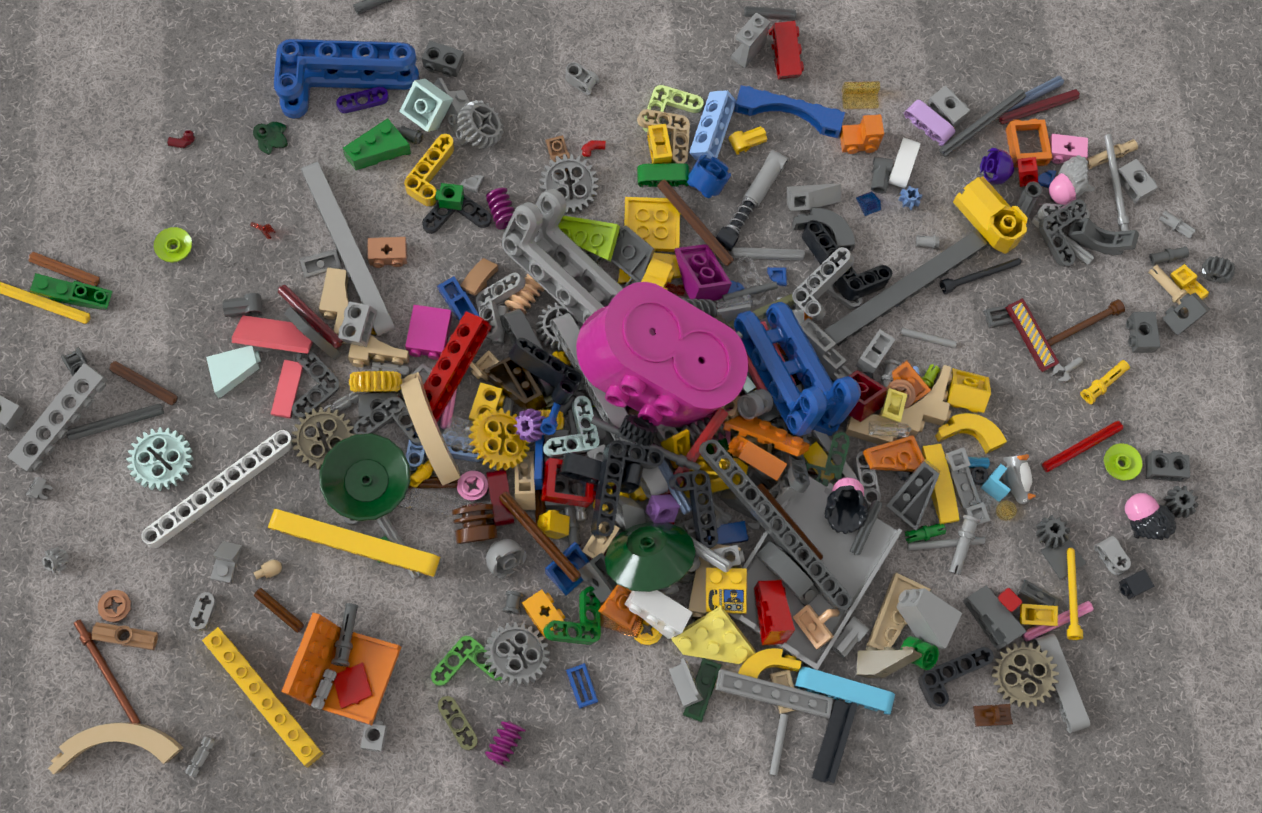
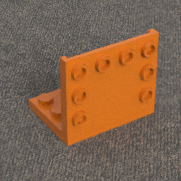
M312 613L281 692L311 706L313 698H316L315 693L321 679L324 680L323 674L325 670L329 669L339 673L346 669V667L331 664L336 651L334 645L336 641H339L341 631L339 626L320 614ZM353 632L351 639L353 649L350 650L349 668L362 662L364 663L373 696L360 701L358 705L353 704L341 709L335 684L332 681L333 685L327 699H324L325 704L322 710L372 726L402 647Z

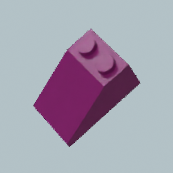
M703 244L675 248V255L684 289L689 298L710 299L712 301L723 299L722 295L728 293L732 283L709 246Z

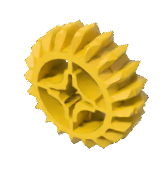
M394 371L352 372L349 379L350 390L353 392H397L401 390L400 385L402 384L401 374Z

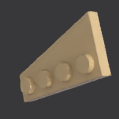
M894 573L866 646L874 647L878 650H884V647H892L907 624L897 609L900 594L904 590L925 588L929 592L931 589L898 573Z

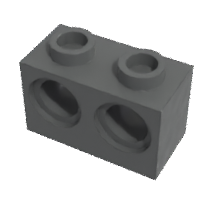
M430 40L422 57L425 69L431 72H441L446 77H457L464 61L463 51Z
M1154 450L1145 457L1146 479L1184 482L1190 478L1189 455H1182V452H1171L1169 454L1163 453L1161 450ZM1155 461L1160 464L1161 468L1156 466ZM1174 463L1179 466V469L1174 466Z

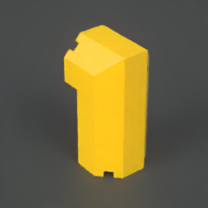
M984 176L981 178L977 177L963 188L965 191L962 194L959 192L956 195L953 203L994 249L1007 254L1019 244L1027 232L1026 223L1028 217L1018 206L1011 207Z

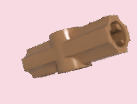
M96 622L92 630V640L119 644L124 647L130 646L154 650L158 640V633L134 629L128 626ZM124 632H129V638L121 641V635Z

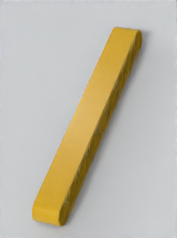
M278 509L273 510L268 528L274 531L278 530L281 533L433 577L441 558L431 553Z

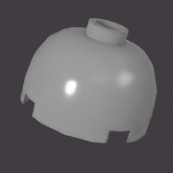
M502 539L491 544L486 555V563L490 572L502 579L514 573L515 571L511 569L519 563L523 565L527 555L526 551L516 541Z

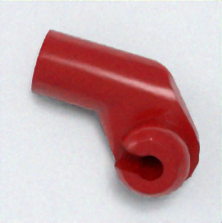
M590 140L582 146V156L590 157L591 151L594 149L605 150L606 141Z

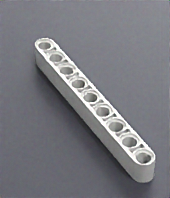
M280 430L145 528L142 532V540L151 548H158L290 451L294 445L291 442V435L285 430ZM287 438L288 442L286 444H279L281 439ZM272 450L271 455L263 456L265 451ZM250 462H256L253 468H247ZM234 474H240L237 480H231ZM222 485L223 490L216 493V487ZM206 497L207 501L204 504L199 505V500L201 498ZM189 509L190 514L186 517H182V513L185 510ZM174 522L172 528L166 529L167 523ZM157 534V538L149 542L150 536Z

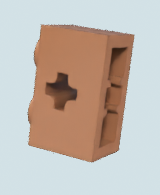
M406 237L368 238L369 265L381 268L384 265L401 267L403 264H407Z

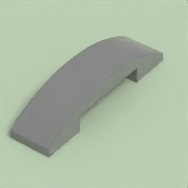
M965 447L946 453L953 487L965 515L980 519L981 521L977 525L990 521L985 504L980 501L968 467L971 464Z

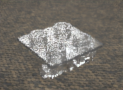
M452 416L442 434L446 445L472 453L475 446H471L469 443L474 439L468 436L473 433L469 430L474 425L473 421Z

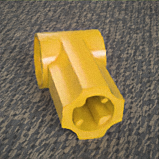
M761 126L746 132L736 131L728 138L736 155L743 151L747 152L751 147L767 142L766 131Z

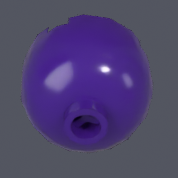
M991 148L987 151L990 152L988 156L982 158L980 173L984 171V177L991 185H999L1005 183L1014 173V163L1008 152ZM986 172L994 174L993 178H990Z

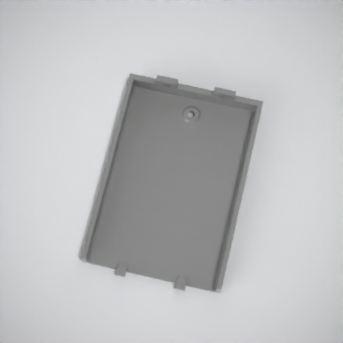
M809 476L810 485L804 493L797 492L781 506L822 553V563L851 595L852 603L847 609H838L840 612L839 616L830 617L824 623L834 637L820 649L814 647L793 618L795 631L786 643L774 645L783 649L789 655L796 657L797 660L811 669L818 670L902 530H896L876 518L861 554L858 556L851 553L850 549L859 529L847 534L837 533L835 530H832L824 513L827 497L832 493L834 485L829 483L826 487ZM774 519L772 521V528L777 530L779 522ZM767 531L764 532L743 568L747 569L748 574L747 614L729 613L731 618L760 635L754 587L758 581L781 580L756 556L769 541L782 550ZM786 535L785 537V543L787 545H790L792 543V538L790 535ZM803 550L798 552V558L801 561L805 558ZM813 565L811 573L816 575L818 568L816 565ZM826 580L824 588L829 590L831 583L829 580ZM782 581V585L786 590V599L791 617H793L805 606ZM821 594L817 595L808 604L818 616L827 609H836ZM839 595L837 603L842 605L844 598L842 595Z

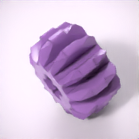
M527 409L519 412L520 416L515 418L517 424L514 427L518 429L515 434L520 435V440L534 442L542 439L544 433L541 431L540 426L546 417L541 416V411Z

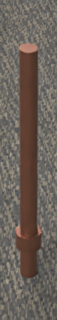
M81 619L75 621L73 624L80 634L79 639L84 646H87L130 722L140 724L141 721L95 645L94 640H92V633L87 631Z

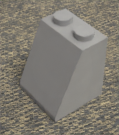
M925 588L904 590L899 596L897 609L914 635L924 642L935 645L938 649H946L962 613Z

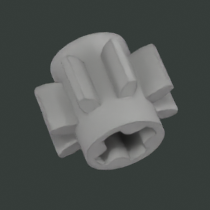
M56 547L45 551L46 557L43 558L42 563L48 571L55 573L67 568L65 563L69 562V556L65 550Z

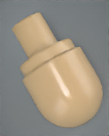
M270 560L263 563L261 569L253 573L256 580L264 576L266 579L271 578L281 572L282 565L278 560Z

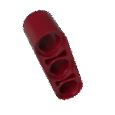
M506 470L486 472L496 527L515 524L513 514L499 499V496L504 492L510 494Z

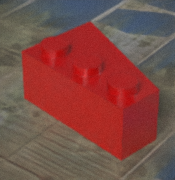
M796 21L774 23L769 29V35L773 36L771 47L775 52L774 62L778 80L800 77L804 71L803 61H800L802 48L801 44H798L797 38L799 37V27L796 26Z
M781 580L758 581L754 587V595L762 645L784 644L795 631L786 599L785 587H783Z

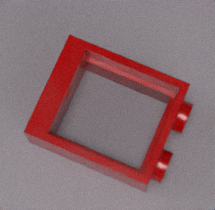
M549 458L544 466L541 501L586 508L591 505L596 498V491L593 490L594 484L586 483L585 497L555 492L556 469L561 468L563 460Z

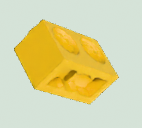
M666 124L648 126L647 140L652 164L671 163L672 151Z
M480 382L469 415V422L471 424L477 419V416L486 410L490 411L495 408L498 411L499 406H503L505 399L503 389ZM489 395H494L496 397L493 401H488L486 399V397Z

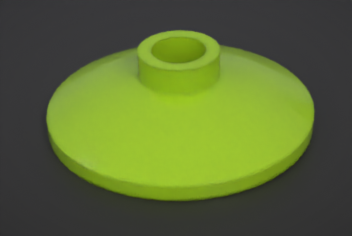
M178 227L162 230L154 240V251L165 262L181 261L188 256L192 249L190 235ZM173 245L178 246L176 249H171Z
M1119 443L1111 446L1106 451L1104 465L1112 477L1127 481L1135 478L1141 472L1142 458L1134 447ZM1118 461H1122L1124 463V466L1121 467L1118 464Z

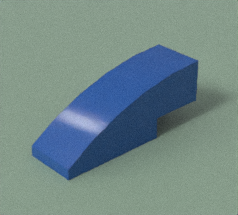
M455 276L437 286V289L458 321H460L466 311L479 316Z

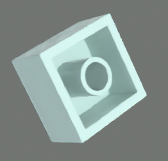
M427 79L414 80L399 112L427 132L437 130L453 98Z

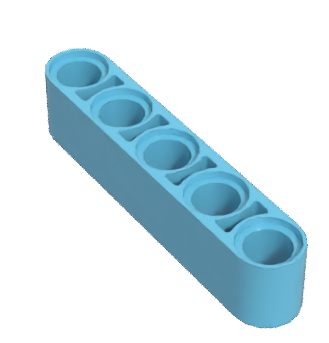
M800 667L795 685L798 689L802 687L808 692L826 694L825 696L835 700L843 699L846 703L860 704L866 709L884 711V714L889 715L891 714L895 698L893 692L808 667Z

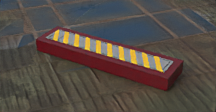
M1022 298L1006 306L1008 314L1041 372L1059 364L1024 299Z

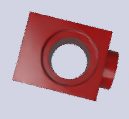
M1036 157L1017 159L1020 187H1024L1030 182L1038 183Z

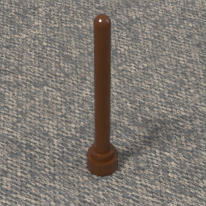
M1117 299L1110 303L1108 309L1047 339V342L1052 346L1110 315L1118 316L1125 312V306L1121 300Z

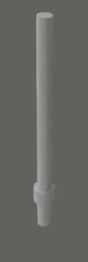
M1107 134L1104 135L1119 215V218H1117L1118 226H1121V231H1128L1130 223L1129 217L1126 216L1112 135Z

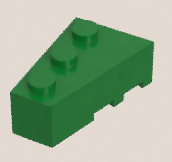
M388 118L343 147L345 158L355 170L376 165L382 161L392 160L395 157L411 154L409 143Z

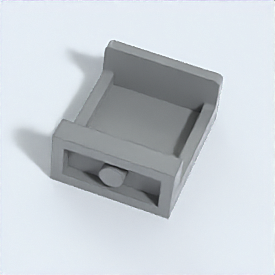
M755 13L736 35L735 39L741 42V45L731 55V59L745 68L765 45L771 22L760 14Z

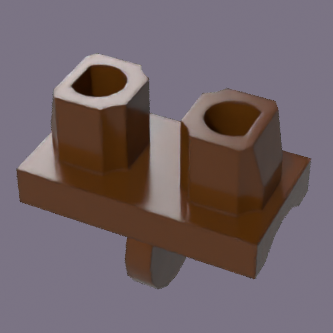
M1010 704L973 706L975 727L1013 725Z

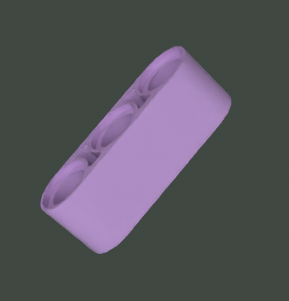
M916 100L904 112L906 119L909 118L912 124L920 130H924L925 134L933 141L936 140L940 146H943L955 134L954 127L921 100Z

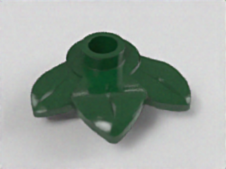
M280 122L256 125L253 129V136L258 140L259 149L270 155L273 147H287V139L282 134L287 127ZM264 130L266 133L261 134L259 131Z

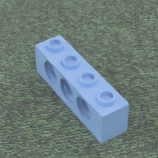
M728 90L709 93L689 152L696 161L701 155H707L706 158L709 159L718 157L736 104L735 98Z

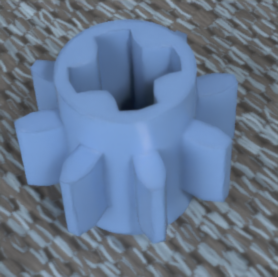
M909 186L907 190H901V196L898 201H902L903 208L906 206L912 210L914 205L917 207L920 205L921 202L919 200H921L922 194H919L918 188L915 189Z

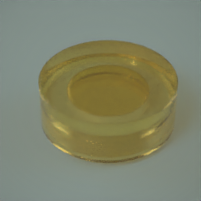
M1007 500L1000 502L996 507L997 516L1004 521L1011 520L1017 512L1016 506Z

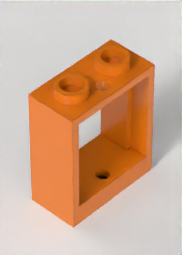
M1035 118L1028 121L1013 120L1009 122L1006 128V135L1014 168H1018L1017 159L1036 157L1037 166H1048L1052 160V153L1045 119L1038 120ZM1038 130L1042 152L1020 154L1016 131Z
M737 435L736 438L734 437L729 443L728 452L776 481L787 463L740 435Z

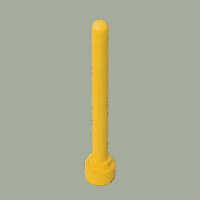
M1070 547L1067 549L1070 625L1067 629V639L1081 640L1083 639V629H1081L1078 623L1075 550Z

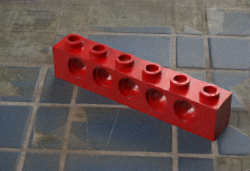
M467 311L460 319L456 330L451 335L448 344L441 352L440 358L423 384L436 423L492 327L483 318Z

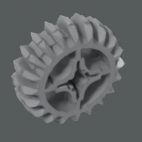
M482 100L468 102L460 109L457 116L459 119L457 124L460 125L459 130L463 132L462 136L467 138V142H472V146H477L479 149L493 147L500 141L504 133L502 130L504 125L501 124L502 119L498 117L499 113L494 111V107H489V103L484 104Z
M555 302V307L548 305V311L542 310V315L538 316L539 322L536 323V327L538 328L537 334L540 335L539 340L545 341L544 346L546 347L551 344V350H554L555 346H557L559 352L562 350V347L557 338L551 335L554 334L551 326L546 325L552 317L556 316L557 318L569 312ZM570 314L580 330L582 324L572 314Z

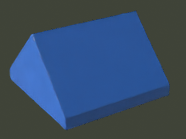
M576 542L563 552L577 570L589 562ZM554 561L545 568V574L565 596L584 580L580 577L576 582H572Z

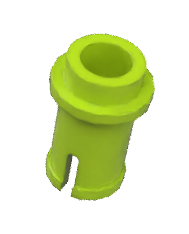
M930 364L925 375L921 377L929 388L934 386V380L938 373H940L938 366H935L933 369L934 364Z

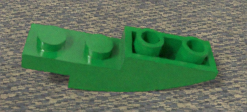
M35 273L30 288V293L48 297L53 301L92 309H108L113 293L111 290L77 281L71 283Z

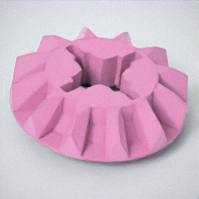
M468 471L458 479L457 490L464 500L467 499L472 502L477 499L481 500L487 493L488 481L481 472ZM474 482H477L476 486L478 489H472L469 492L470 487L467 483L474 484Z

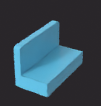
M1002 464L991 473L986 482L981 486L982 490L998 502L1011 490L999 481L1000 477L1007 470Z

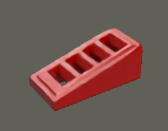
M1006 588L998 595L999 601L1010 612L1014 611L1022 603V600L1010 588Z

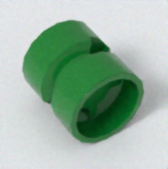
M915 636L907 637L900 649L902 650V647H913L915 651L921 653L922 657L913 661L912 664L924 670L933 668L939 657L938 647L924 642Z

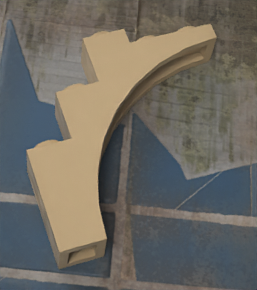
M327 268L319 311L325 319L334 320L336 318L334 332L339 336V328L344 320V311L349 303L347 294L348 274L346 270ZM370 335L367 347L350 345L348 358L355 367L369 366L370 359L381 363L391 361L392 364L399 366L403 365V363H409V353L407 350L391 347L380 342L372 335Z
M946 365L942 367L931 391L922 400L904 409L901 422H894L879 415H870L862 422H859L850 416L845 433L855 438L882 445L895 441L898 432L916 437L918 432H922L925 421L942 426L945 421H949L951 415L949 410L950 403L945 402L948 396V391H945L946 386L950 385L952 380V374H950L951 367Z

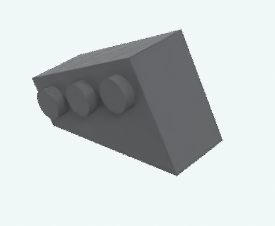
M924 459L887 502L886 506L916 531L939 477L940 470Z
M987 585L963 600L997 651L1027 632Z

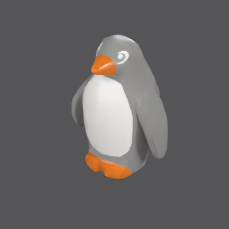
M1029 455L1003 457L1007 463L1006 473L1003 474V482L1011 489L1010 492L1018 503H1028L1032 498L1036 497V495L1030 493L1032 473L1027 461Z

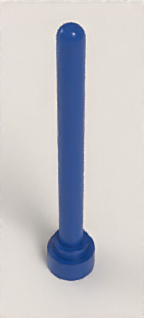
M555 402L549 417L543 419L540 426L541 431L547 435L554 434L558 426L556 418L561 405Z

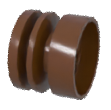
M473 503L452 510V515H462V518L453 520L455 524H463V528L455 530L457 544L498 538L496 525L487 524L486 520L495 517L494 514H485V511L494 509L493 504Z

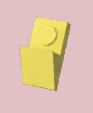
M889 388L879 416L894 422H901L907 394Z

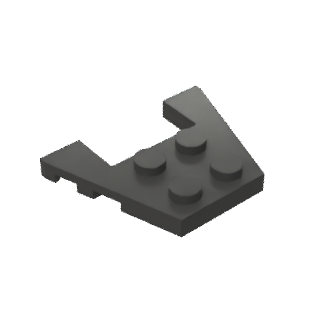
M624 226L619 230L611 259L613 263L631 277L623 288L642 281L655 252V249L628 226ZM591 252L586 253L597 264L602 259Z

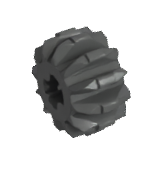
M1211 256L1202 265V276L1207 278V280L1213 281V283H1228L1234 276L1235 264L1230 262L1229 259Z
M1175 486L1167 491L1168 496L1164 497V501L1168 502L1165 506L1171 508L1170 511L1172 513L1176 512V518L1181 516L1183 518L1189 517V515L1196 512L1195 508L1199 505L1195 502L1198 496H1193L1194 490L1188 491L1187 486L1181 488L1180 486Z
M1053 515L1049 516V518L1044 517L1036 528V536L1040 537L1039 543L1045 542V547L1051 545L1053 549H1056L1058 546H1064L1065 542L1070 538L1068 535L1070 528L1066 527L1067 521L1061 522V517L1055 519Z

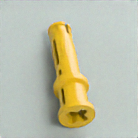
M1125 360L1120 361L1101 379L1094 380L1089 388L1083 389L1080 392L1081 397L1088 404H1093L1098 396L1106 393L1107 387L1130 369V365Z

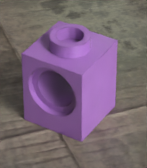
M671 494L651 495L645 512L654 523L674 522L680 505Z

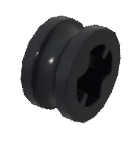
M976 467L971 471L975 485H982L988 479V472L983 467ZM975 472H977L978 474L981 472L983 474V476L981 477L982 480H980V478L978 480L975 478Z

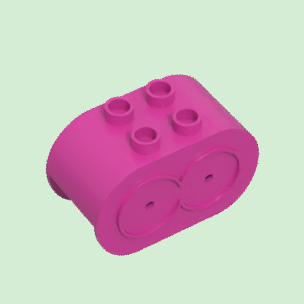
M637 282L623 288L615 295L608 306L598 309L589 316L582 325L577 338L576 351L578 362L589 382L606 393L605 399L610 404L617 407H626L628 405L639 412L638 417L649 420V423L652 422L654 424L653 426L662 424L668 427H682L702 419L733 401L741 392L747 377L748 358L742 340L733 329L663 287L650 282Z

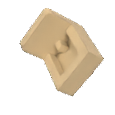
M488 350L476 363L471 362V372L476 378H483L487 381L488 378L484 370L500 361Z

